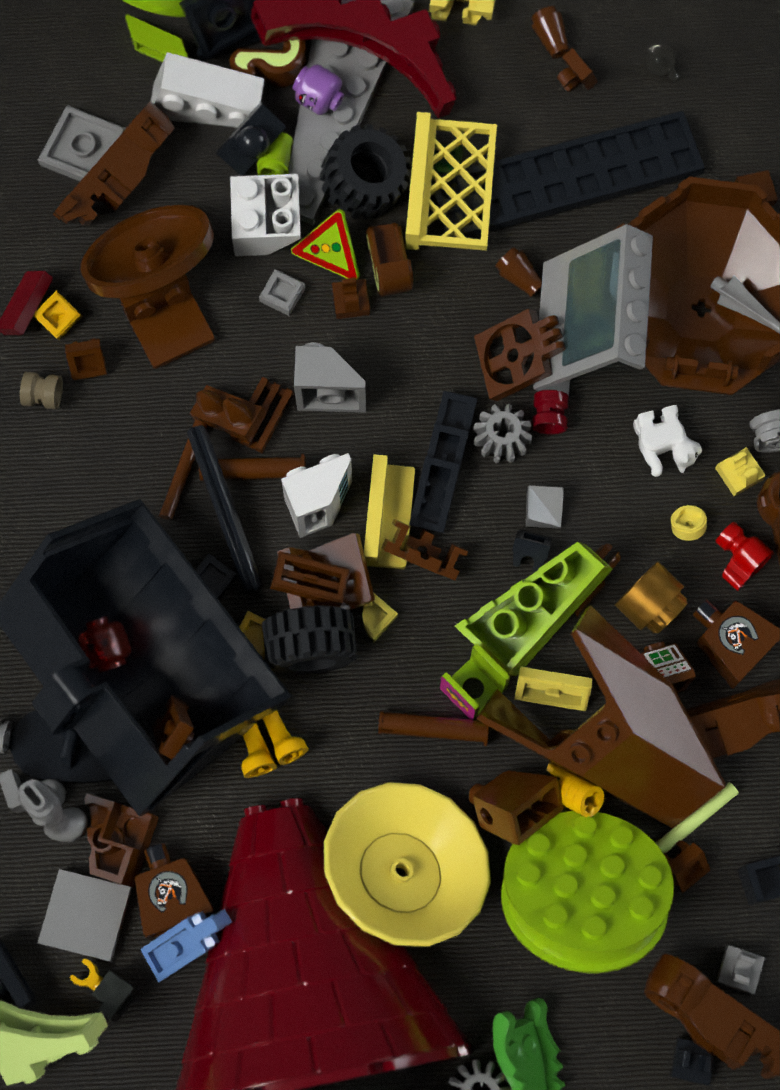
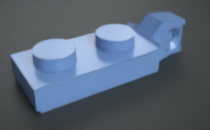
M225 909L206 918L202 911L184 919L140 950L158 982H161L213 949L214 945L220 942L215 933L231 924L232 921Z

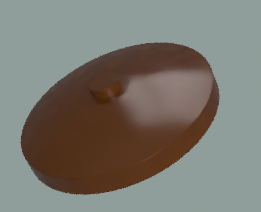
M169 205L150 209L125 219L103 233L84 254L80 267L81 274L88 288L93 293L102 297L126 298L145 294L177 280L194 268L211 248L214 231L207 215L197 207Z

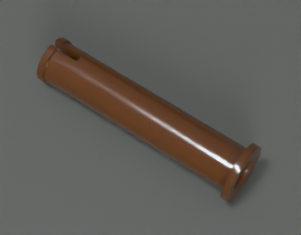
M301 453V457L218 459L225 480L284 478L289 471L298 467H306L305 453ZM199 468L200 481H204L202 473Z
M380 710L378 734L483 742V746L487 747L489 726L479 720L393 713Z

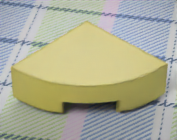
M375 593V600L364 605L362 611L364 629L373 642L398 617V613Z

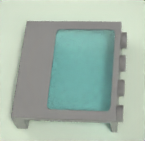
M626 224L543 262L539 321L548 316L555 315L558 317L559 325L551 329L560 328L562 338L554 342L564 341L566 350L549 358L553 375L534 383V390H558L567 393L569 396L570 379L619 361L639 370L645 368L652 235Z

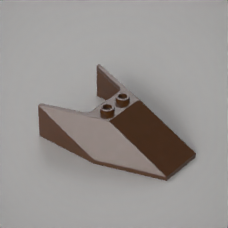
M590 605L585 609L571 635L603 692L606 704L575 731L562 730L551 739L544 735L498 689L492 693L476 719L548 761L599 786L604 792L674 828L724 789L726 783L673 685Z

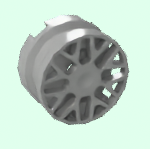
M780 409L762 413L751 419L749 423L750 428L755 431L756 435L753 441L755 450L762 453L780 451Z

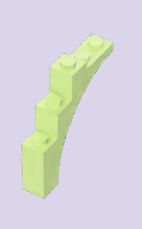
M0 1000V1074L7 1085L22 1081L25 1084L32 1083L44 1075L46 1071L44 1068L48 1063L57 1061L66 1054L73 1052L84 1054L92 1050L98 1044V1038L108 1027V1023L102 1012L81 1016L46 1015L24 1010Z

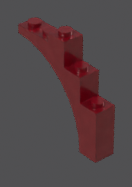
M256 0L253 3L251 19L264 46L288 40L318 39L340 42L365 50L388 62L405 75L426 98L437 118L450 114L456 101V91L453 84L446 80L442 72L441 59L434 52L440 38V30L437 22L434 19L431 20L426 9L391 21V14L385 3L382 4L380 0H354L342 4L341 0Z

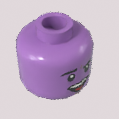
M319 64L313 65L310 68L304 67L293 85V90L296 91V101L317 115H323L329 109L336 111L344 98V93L340 91L342 87L341 78Z

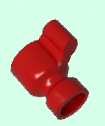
M735 521L729 524L715 541L724 551L730 550L733 554L722 574V578L737 591L757 574L774 554V551L758 537H746L744 529Z

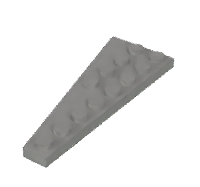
M341 0V1H342V4H345V3H348V2H351V1H354V0ZM380 0L382 4L385 3L391 14V21L410 15L414 10L413 0ZM312 39L307 67L310 68L313 65L319 64L339 76L342 81L340 91L344 93V98L336 111L329 109L323 115H317L300 104L288 174H298L300 220L314 225L328 193L324 194L321 188L324 184V181H320V172L323 169L321 164L334 141L346 129L350 131L352 126H360L388 66V62L365 50L340 42Z

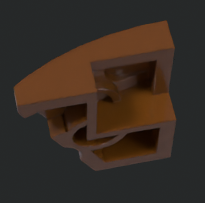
M87 793L85 805L90 806L91 827L87 828V841L91 845V854L89 856L90 874L135 888V876L140 874L146 857L144 851L149 848L159 817L150 813L138 816L131 807Z

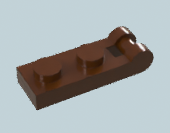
M171 695L165 704V713L161 718L157 717L152 725V730L160 753L173 759L184 745L192 741L194 737L192 730L194 727L187 713L189 705Z

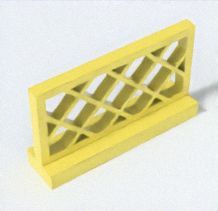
M417 112L405 249L419 250V245L487 251L497 124L430 119L431 113ZM436 130L450 131L457 139L444 148L436 139ZM474 134L489 135V143L480 150H477L468 139ZM463 144L472 156L459 164L450 152ZM436 148L439 153H437L434 156V150ZM488 152V157L486 160L483 155ZM442 158H445L454 169L441 178L433 169V165ZM478 160L486 169V173L475 181L465 169ZM460 174L469 186L457 195L447 183ZM433 178L436 181V183L431 186ZM483 183H485V190L481 187ZM442 188L450 196L451 200L441 208H438L432 202L430 196ZM475 190L484 200V203L472 211L463 199ZM457 204L467 216L454 225L444 213ZM429 208H430V209L432 210L433 214H431V215L428 217V215H429ZM481 213H483L482 221L478 217ZM438 218L449 229L442 236L427 235V226ZM473 221L481 230V239L466 238L459 230Z

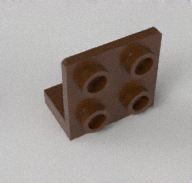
M186 274L154 291L120 298L125 315L154 369L183 357L215 340L207 321L191 293Z
M349 534L309 551L292 547L280 550L288 554L349 569L343 604L340 608L353 610L375 600L359 534ZM284 564V569L310 574L338 583L340 581V578ZM283 578L284 581L337 594L336 591ZM287 593L290 609L317 605L335 606Z

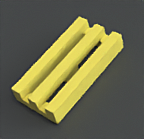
M520 667L514 700L586 711L593 678Z

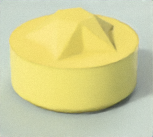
M692 505L676 509L671 516L673 534L677 538L686 541L702 537L707 530L705 512L701 508Z

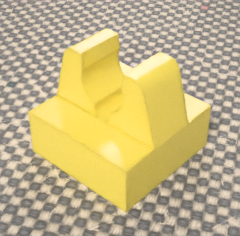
M747 447L721 461L715 467L734 497L761 482L766 476Z

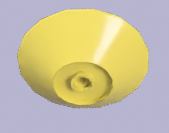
M387 782L358 792L336 812L324 840V872L338 906L363 931L393 945L429 947L458 936L482 910L491 880L489 852L475 822L451 798L421 784ZM396 868L403 869L406 873V876H399L396 872Z

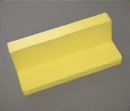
M373 454L364 555L367 566L405 569L406 560L383 551L381 547L385 538L391 541L394 538L398 528L392 524L394 519L410 526L415 468L388 465L387 455ZM410 527L401 545V549H403L408 538Z

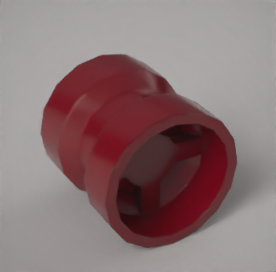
M558 390L536 392L534 394V407L537 409V414L533 417L532 429L538 433L550 435L566 432L568 419L564 415V410L568 408L567 393Z

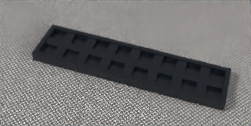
M684 111L495 160L488 232L680 181L689 176L702 175L705 167ZM481 164L465 169L475 181L486 173V169ZM448 173L442 174V175H439V176H440L441 178H443V177H444L445 175H447ZM460 174L447 183L457 195L469 186ZM433 178L431 186L436 183V181ZM483 183V184L481 185V187H482L484 190H485V183ZM442 188L432 194L438 208H441L451 200L450 196ZM475 190L463 199L472 211L484 203V200ZM457 204L444 213L454 225L467 216ZM481 213V214L478 216L481 221H482V218H483V213ZM473 221L459 230L466 238L481 234V230ZM442 222L444 231L446 233L449 229Z

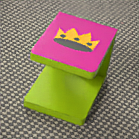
M476 643L472 647L470 660L452 677L447 672L441 676L440 689L469 719L475 720L494 691L498 689L503 694L507 690L510 676ZM477 679L483 684L484 692L479 698L472 699L463 689V684L467 680Z

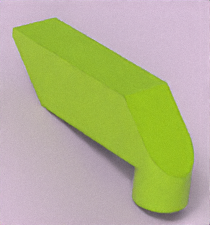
M126 14L127 26L136 51L162 63L167 52L187 57L181 38Z

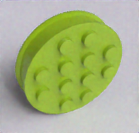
M566 811L557 814L520 845L512 844L505 862L501 901L510 929L517 939L533 954L563 969L583 973H603L619 970L638 962L657 945L667 924L668 913L673 899L674 884L666 857L656 843L639 828L625 820L605 813L597 812L594 816L586 818L574 811Z

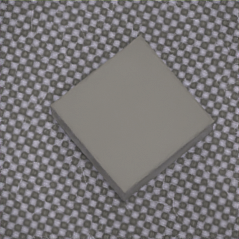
M275 269L261 292L259 301L290 316L305 290V283Z
M13 770L0 773V784L8 808L17 814L26 811L20 805L18 799V791L22 785L19 775Z

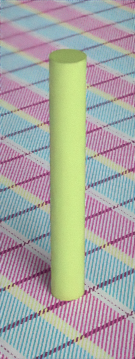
M730 782L727 783L724 789L659 839L656 845L661 849L662 853L669 852L676 846L678 841L686 838L738 795L739 792L736 787Z

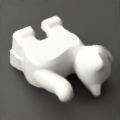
M677 405L664 407L661 410L663 414L660 416L662 423H653L655 417L653 410L639 414L633 423L634 430L639 437V449L647 464L651 467V474L654 477H659L663 472V466L657 457L658 455L672 450L673 459L679 471L684 473L686 467L693 465L697 457L702 453L701 445L686 436L685 429L678 419Z

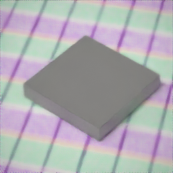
M67 105L38 158L39 165L81 181L126 128Z
M59 869L38 943L112 962L133 888Z

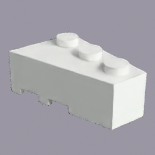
M167 52L153 85L151 102L172 121L238 128L261 102L264 78Z

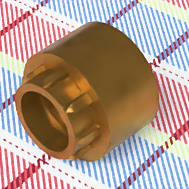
M657 561L616 602L615 606L639 630L646 626L652 633L658 634L688 603L687 598L680 592L684 586Z

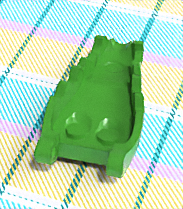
M542 998L529 1001L526 1004L524 1018L516 1021L515 1016L511 1012L504 1011L498 1013L493 1022L494 1051L498 1064L512 1090H560L565 1087V1083L557 1078V1073L563 1069V1065L556 1058L560 1050L549 1032L546 1021L548 1009Z

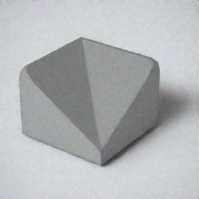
M529 485L526 500L525 527L561 529L564 488Z

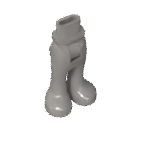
M31 779L20 786L18 791L20 805H22L37 825L44 826V833L50 839L59 842H74L85 834L88 827L86 813L78 807L62 809V804L66 798V790L59 781L55 779L42 781Z

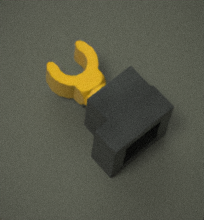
M83 959L82 963L88 966L90 970L88 978L80 980L79 977L71 975L70 979L78 986L92 989L94 991L92 995L103 1003L98 1011L102 1012L109 1020L117 1022L140 990L110 970L103 978L98 974V968L93 962Z

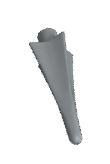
M735 275L729 282L720 276L713 280L711 288L720 294L717 304L756 320L780 334V322L754 298Z

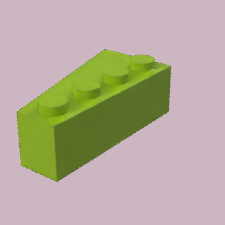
M576 542L538 568V571L513 585L506 593L494 601H490L481 607L478 612L456 624L455 627L472 644L478 643L509 676H517L520 667H525L613 568L588 545Z

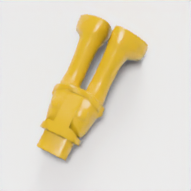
M278 710L262 718L280 765L290 764L308 752L307 744L303 738L290 735ZM256 723L243 735L248 750V756L241 763V769L245 778L258 777L277 768L275 760Z

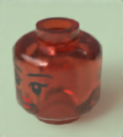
M107 616L86 623L88 630L79 635L78 642L90 660L89 667L97 668L98 672L101 673L126 664L125 658L130 655L131 646L123 624L118 621L109 623Z

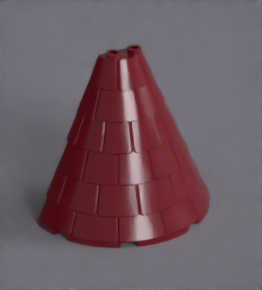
M293 798L280 802L281 808L266 810V805L245 808V817L239 821L229 862L230 870L218 912L225 909L232 923L215 933L220 942L208 951L205 962L207 966L193 1013L195 1015L181 1062L183 1065L175 1090H297L473 1054L472 1045L448 1014L446 1006L418 970L419 966L403 945H393L363 931L338 906L324 872V840L328 831L311 806L303 805L302 798Z

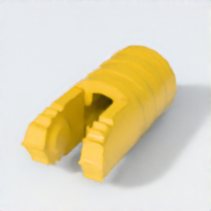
M552 762L548 764L546 771L550 775L560 778L558 786L563 806L586 818L594 816L603 805L604 792L602 788Z

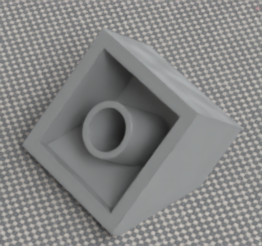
M314 342L307 343L304 346H296L294 391L297 411L366 413V381L332 347H325L321 343Z

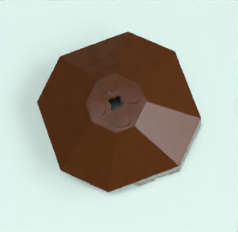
M689 176L678 184L675 191L665 198L661 196L642 209L638 217L628 223V225L653 236L645 366L662 386L734 395L780 361V334L756 320L717 304L720 294L711 288V284L716 277L720 276L729 282L735 275L754 298L780 322V213L778 214L766 201L768 195L759 185ZM622 223L621 225H619V226L616 227L615 229H617V228H619V227H621V226H623V225H625V224ZM621 241L613 243L607 248L600 313L614 329ZM699 301L705 302V308L710 309V312H705L703 317H698L697 311L691 308V306H697Z

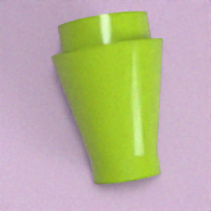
M281 132L269 146L266 154L259 158L257 161L258 175L289 173L291 148L294 143L290 135Z

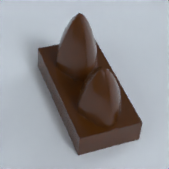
M206 385L204 390L196 393V403L189 414L194 420L203 421L210 427L250 442L267 413L262 406Z

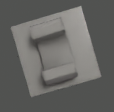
M730 945L726 946L716 983L754 995L765 957Z

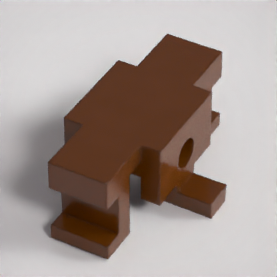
M396 519L393 520L392 524L398 528L392 541L385 538L381 547L383 551L456 581L460 571L454 565L459 554L467 556L468 551L452 544L441 566L442 561L438 557L442 549L432 545L433 533L423 529L420 533V539L408 535L405 545L401 549L410 526ZM419 546L426 547L424 555H421V552L417 549Z

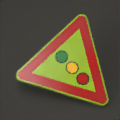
M341 209L336 210L291 248L293 255L345 278L356 277V280L360 277L345 213Z

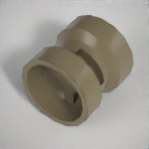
M25 371L20 385L21 405L34 407L36 404L42 403L46 409L58 410L63 391L62 377L48 375L44 379L38 373Z

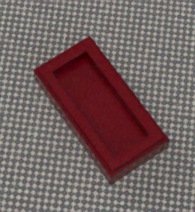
M25 272L0 318V332L3 335L24 334L52 282L53 277L47 272Z

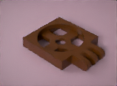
M528 308L474 336L489 399L501 400L553 375L549 358L566 350L564 341L554 342L562 338L560 328L551 329L559 325L557 316H548L539 321L537 312ZM520 326L524 327L532 339L519 343L515 329ZM502 336L504 343L502 354L492 358L490 345L494 339ZM513 349H517L518 358L516 361L511 362L509 354ZM534 354L532 364L526 373L524 365L528 357ZM509 368L513 383L502 384L498 382L496 373Z

